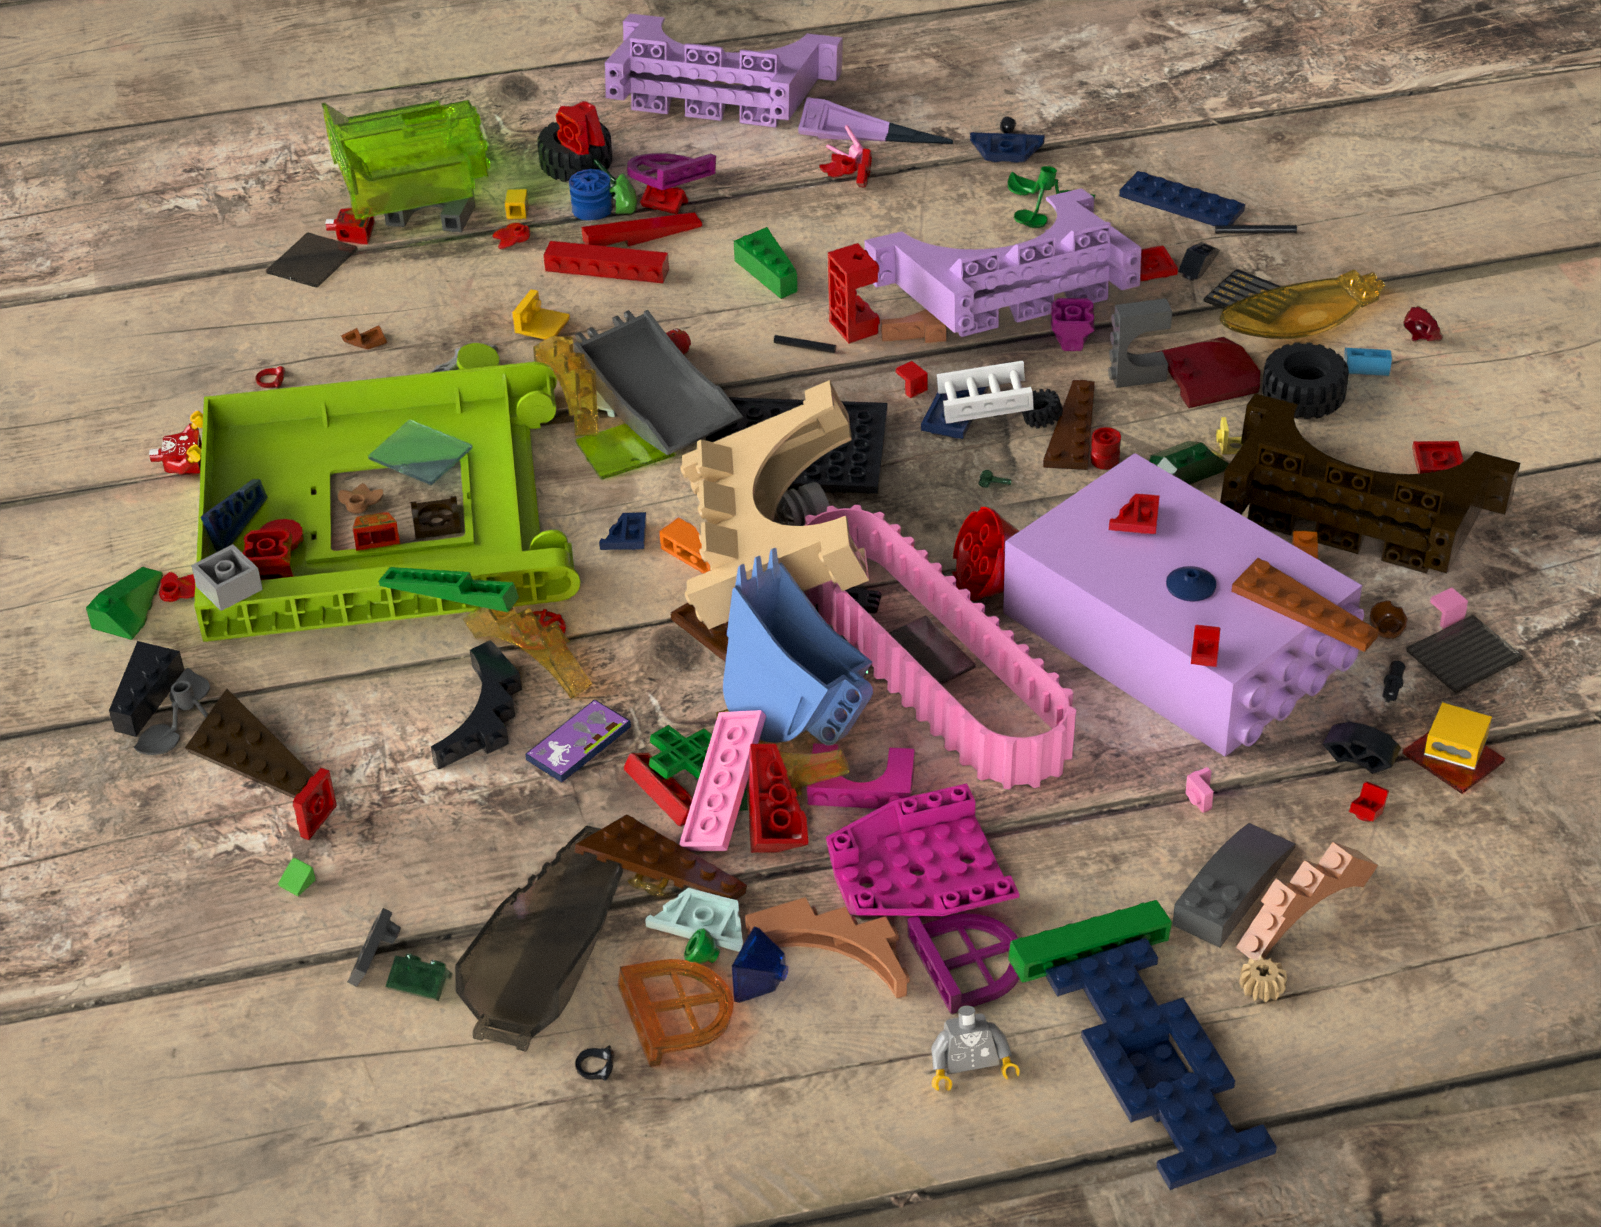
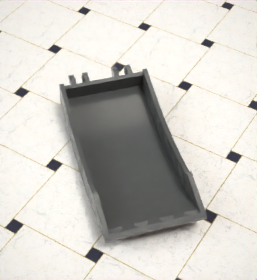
M629 310L623 313L626 320L625 323L618 315L614 316L612 321L615 327L601 334H598L593 327L587 329L590 339H586L581 332L575 335L577 342L574 343L573 359L597 392L635 433L666 455L672 454L743 420V416L722 388L707 379L681 353L649 310L644 311V314L636 318Z

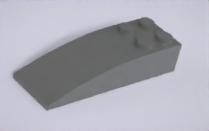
M1248 823L1225 842L1211 857L1176 901L1172 925L1221 948L1295 849L1296 844Z

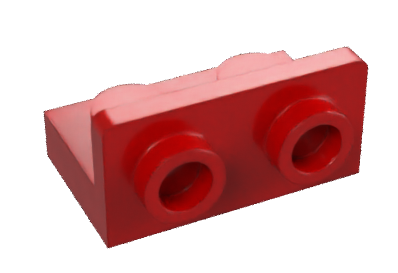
M647 185L640 204L642 207L678 214L682 203L687 204L688 198L685 191L679 187L660 190Z

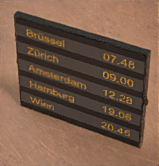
M1236 269L1206 295L1203 301L1269 328L1301 298V294Z

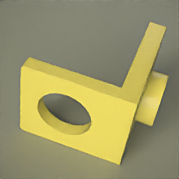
M1221 417L1220 429L1216 430V441L1220 443L1222 454H1237L1240 448H1233L1230 444H1241L1242 437H1228L1229 428L1226 417Z

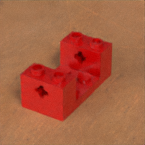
M859 243L828 252L829 322L848 344L879 334L878 325H880L878 314L874 313L869 304L857 295L856 289L878 282V273L880 271L877 261L873 260L867 250H864Z

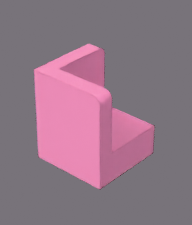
M1452 587L1431 597L1430 603L1442 612L1440 626L1443 629L1465 619L1468 600Z

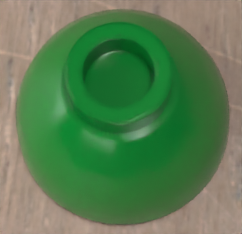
M701 928L692 935L684 951L686 962L697 965L706 962L714 963L720 949L716 947L715 939L708 930Z

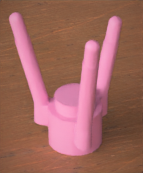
M846 125L845 129L854 142L849 148V155L829 144L826 147L837 154L852 157L856 160L857 164H861L863 147L849 126Z

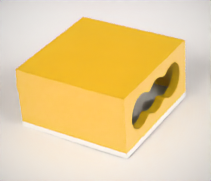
M1442 702L1429 731L1424 755L1475 770L1489 735L1492 717Z

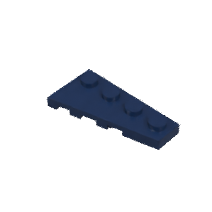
M252 479L201 516V520L216 553L232 545L268 498L260 479Z

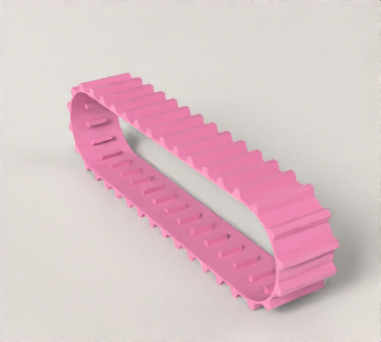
M832 505L827 507V512L817 516L807 515L804 526L825 523L846 516L849 534L858 549L864 547L866 558L876 561L883 566L1052 729L1037 736L1024 738L1009 737L987 729L845 590L842 591L838 583L834 584L830 580L803 591L815 609L816 604H818V612L825 622L831 624L837 634L842 638L844 637L847 642L872 661L874 677L876 679L885 678L888 681L887 690L890 693L899 692L902 695L901 704L905 708L914 707L916 709V719L919 722L928 721L930 723V733L933 736H943L945 738V749L947 751L956 750L960 754L959 763L962 766L971 765L976 769L979 780L992 779L996 782H1001L1004 789H1011L1014 785L1024 784L1038 788L1040 787L1041 780L1047 779L1050 776L1060 777L1063 774L1064 760L1072 759L1076 709L1072 707L1073 691L1060 686L1059 675L1056 672L1047 673L1044 670V661L1041 658L1032 659L1029 656V647L1026 644L1017 645L1014 642V633L1011 630L1002 631L999 628V619L996 616L987 617L984 614L985 605L982 603H972L970 601V591L967 589L959 590L956 587V578L954 576L945 577L942 574V565L940 563H930L928 561V552L926 550H916L914 548V539L912 537L903 538L901 536V527L898 524L889 525L884 520V513L877 512L873 514L862 510L860 505H854L850 509H837Z

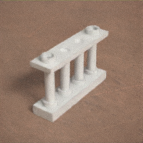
M1017 361L937 374L938 393H947L948 400L943 401L946 424L1034 410L1031 387L1022 388L1021 381H1025L1024 362ZM1012 383L1014 390L1001 392L999 385ZM990 386L992 393L979 395L977 388ZM969 390L970 397L957 399L956 391Z

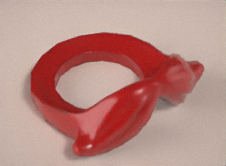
M279 366L277 368L261 370L255 376V380L262 388L280 387L284 380L285 368ZM265 375L277 376L274 382L271 383L260 381Z

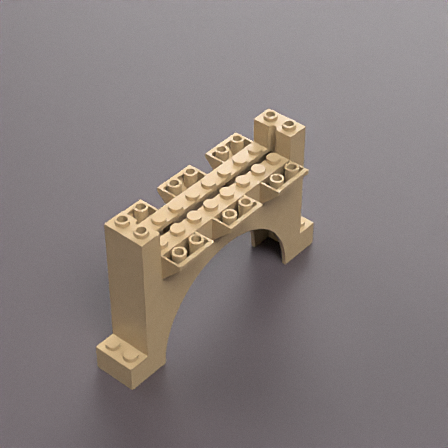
M830 380L805 390L806 400L803 401V405L713 443L699 440L697 441L696 450L682 455L681 472L684 478H689L692 491L698 496L700 501L698 512L701 518H706L708 521L701 523L699 539L702 548L699 551L703 561L709 563L711 570L687 580L685 597L689 605H694L699 621H704L708 629L729 621L732 590L735 587L738 566L745 564L746 577L749 580L752 577L755 557L761 556L764 572L767 570L770 550L773 548H777L778 563H783L802 591L830 580L834 584L838 583L842 591L869 581L866 551L864 547L858 549L849 534L846 516L808 526H788L773 522L777 505L791 483L821 456L852 440L849 414Z

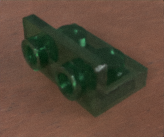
M406 954L405 957L395 955L385 987L390 990L439 1001L446 978L451 979L453 973L446 968L445 963L431 960L430 963L421 962L420 957L412 954Z

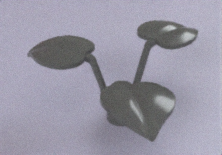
M186 668L172 685L169 695L173 706L172 727L170 728L165 724L151 726L142 733L134 749L146 755H160L172 750L180 741L179 734L175 732L177 730L178 708L189 710L196 705L204 717H207L208 713L199 700L203 699L210 691L208 680L194 673L191 669Z

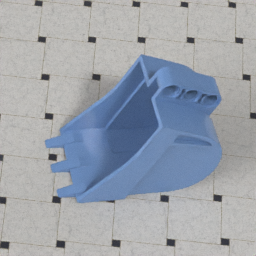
M777 548L770 550L768 567L764 572L761 556L755 557L752 577L749 580L746 577L745 564L738 566L736 583L731 597L727 629L729 639L723 678V694L729 712L762 710L766 715V719L759 739L761 741L771 743L788 742L807 730L823 744H835L849 733L872 697L873 688L863 678L872 661L837 634L825 622L783 563H778Z

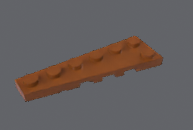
M1257 558L1232 584L1231 592L1363 652L1378 637L1379 630L1271 566L1268 561Z

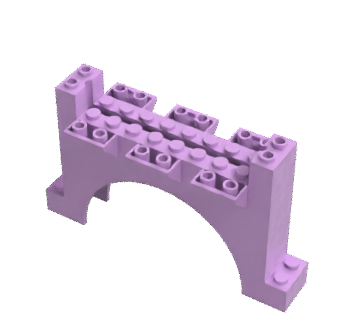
M629 14L623 20V43L605 62V87L607 99L625 100L631 93V110L668 114L672 97L684 98L685 117L722 121L725 105L734 104L740 105V123L777 127L778 119L789 120L818 79L836 81L842 73L843 38L806 34L800 40L780 48L765 51L741 49L740 53L724 52L723 47L690 43L683 45L672 40L662 30L665 17ZM694 79H705V80H708V81H710V82H713V81H722V82H726V83H728V84L739 83V84H743V85L714 84V83L701 82V81H697V80H694Z
M1082 188L1047 196L1046 201L1053 206L1057 213L1055 223L1042 235L1016 245L992 249H955L921 242L902 231L865 240V250H867L873 260L877 261L880 268L878 282L873 283V285L881 287L896 283L954 333L958 332L961 337L999 328V308L1010 306L1014 320L1018 323L1051 314L1054 294L1064 292L1066 298H1088L1093 303L1108 300L1109 281L1121 290L1140 286L1141 247L1110 226V222H1105L1094 214V197Z

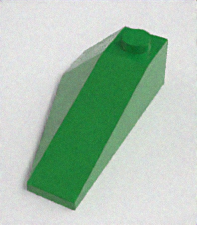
M141 567L101 591L86 607L91 628L132 640L146 623L147 612L151 610L152 598L158 591L163 573Z

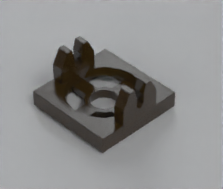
M450 496V499L422 503L411 502L416 539L461 533L456 496ZM448 509L453 514L443 515L439 513V510ZM432 511L428 518L419 519L423 512ZM434 518L443 519L441 522L438 523L431 522V520Z

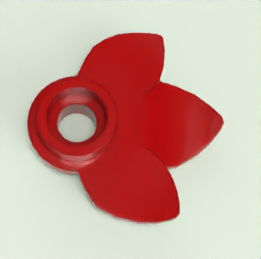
M835 153L831 155V163L819 165V168L823 172L828 173L830 177H839L844 174L849 175L858 169V164L854 158Z
M511 223L506 228L497 230L492 237L501 240L498 248L503 249L516 243L527 241L530 238V228L521 223Z
M173 572L166 574L161 579L159 590L161 600L174 602L179 598L189 599L195 597L194 575L191 574L178 578Z

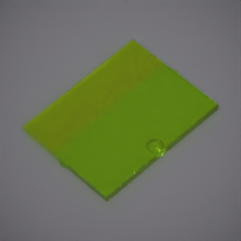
M626 423L575 439L587 462L590 463L601 480L675 456L674 453L666 455L642 439Z

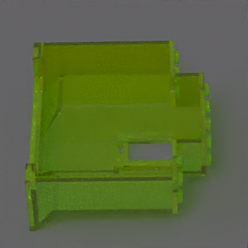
M437 100L347 117L328 104L322 103L331 157L334 164H338L346 184L355 220L473 197L472 189H475L474 179L488 177L487 169H490V161L485 151H488L487 142L480 130L479 113L477 114L476 107L472 106L469 100L440 105Z

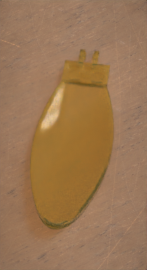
M1353 269L1337 278L1286 285L1249 296L1225 307L1219 320L1226 328L1249 336L1271 339H1295L1313 336L1340 325L1360 307H1365L1378 301L1380 297L1378 292L1382 291L1385 284L1382 280L1375 281L1377 276L1374 272L1361 276Z

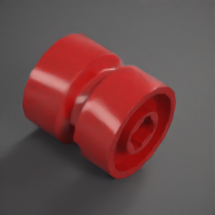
M1103 427L1093 432L1091 463L1098 469L1109 470L1119 464L1121 434L1114 428Z

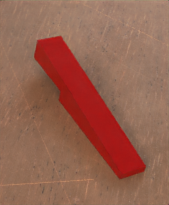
M693 212L583 226L581 228L585 244L608 246L624 241L630 247L702 227V222Z

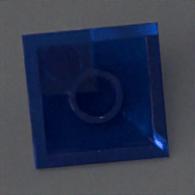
M755 926L732 964L734 1002L737 1003L776 991L780 981L784 982L788 974L785 953L760 928Z

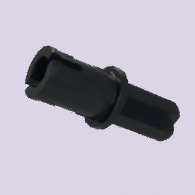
M1401 661L1391 662L1388 675L1384 677L1385 686L1382 697L1388 703L1397 700L1399 689L1402 688L1404 683L1403 674L1406 666Z

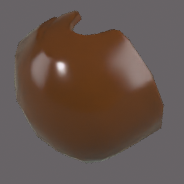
M1386 600L1376 603L1371 608L1369 621L1372 627L1379 630L1378 636L1385 639H1395L1406 630L1408 618L1405 612H1403L1402 607H1396L1391 601Z

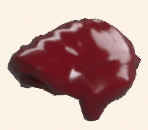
M1411 307L1403 321V326L1412 335L1411 340L1413 342L1419 339L1441 341L1443 334L1434 316L1422 307Z

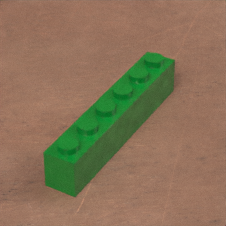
M1157 900L1140 903L1129 908L1118 909L1111 913L1094 916L1076 923H1069L1055 929L1044 930L1041 933L1017 938L1010 942L1008 960L1021 982L1024 983L1045 977L1047 969L1144 938L1148 940L1150 945L1169 941L1172 921Z

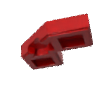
M863 148L862 160L861 164H858L856 183L858 187H867V178L871 173L873 155L870 149Z

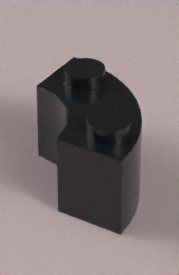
M1350 721L1334 724L1323 742V746L1337 762L1347 761L1365 767L1371 774L1391 768L1402 748L1390 734L1365 724Z

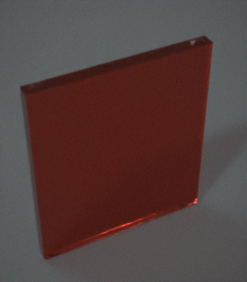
M1429 732L1405 748L1402 753L1461 794L1502 765L1506 759L1486 745H1484L1475 770L1424 755Z

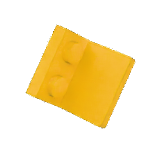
M530 289L512 312L515 333L553 341L570 319V315L567 313L541 308L539 292Z

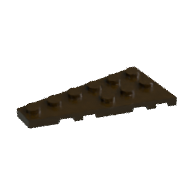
M228 689L224 691L185 747L193 755L292 798H295L307 785L309 779L314 776Z

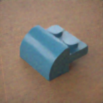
M1345 347L1344 360L1348 365L1349 374L1389 376L1392 362L1391 350Z

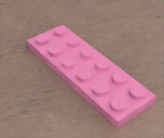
M762 710L719 712L679 843L689 851H727L749 777V745L759 743L766 715Z

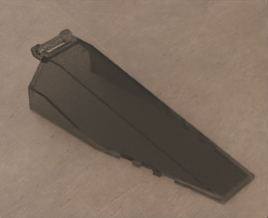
M586 825L566 846L556 853V858L551 863L546 862L542 865L540 873L530 876L528 883L523 888L518 887L498 906L455 964L456 993L478 1020L473 1029V1039L480 1041L488 1039L516 1046L517 1050L526 1052L532 1038L555 1021L569 1003L602 931L624 871L621 863L608 860L605 863L597 860V855L585 852L584 855L575 853L576 843L594 834L601 828ZM489 1027L496 1028V1029H500V1030H505V1031H509V1032H513V1033H517V1034H520V1035H515V1034H510V1033H506V1032H502V1031L490 1029Z

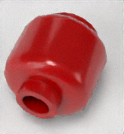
M678 328L666 332L683 355L688 353L691 340L687 332Z

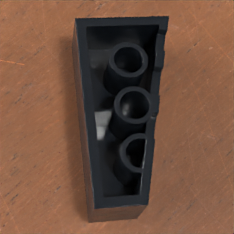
M137 641L109 709L115 732L137 737L170 693L172 685L185 671L180 651Z

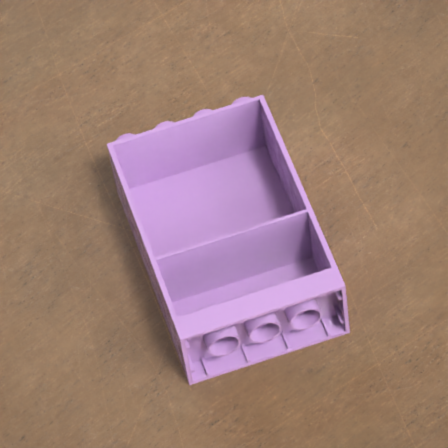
M1136 453L1005 541L1003 613L1224 757L1241 744L1247 747L1253 745L1262 734L1265 725L1274 718L1278 721L1286 719L1292 712L1298 699L1306 693L1310 696L1316 695L1323 688L1327 677L1337 669L1342 672L1348 670L1355 662L1359 649L1231 592L1232 584L1257 558L1268 561L1271 566L1363 621L1364 610L1359 608L1361 584ZM1135 493L1160 495L1156 534L1109 530V520L1111 518L1115 519L1119 515V510L1129 503V500ZM1180 567H1200L1209 571L1215 577L1216 590L1212 596L1205 600L1196 602L1184 601L1174 597L1166 587L1167 576L1170 572ZM1195 625L1221 628L1217 667L1191 664Z

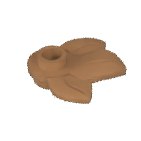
M361 483L352 492L340 490L338 493V500L346 505V509L349 512L355 514L364 512L370 505L378 503L383 498V489L370 491L364 483Z

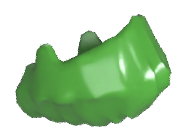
M620 174L615 185L609 190L610 192H615V213L619 215L632 214L637 207L636 191L626 175Z

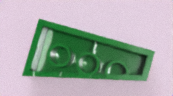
M768 227L733 241L735 262L776 296L782 299L798 292L797 271Z

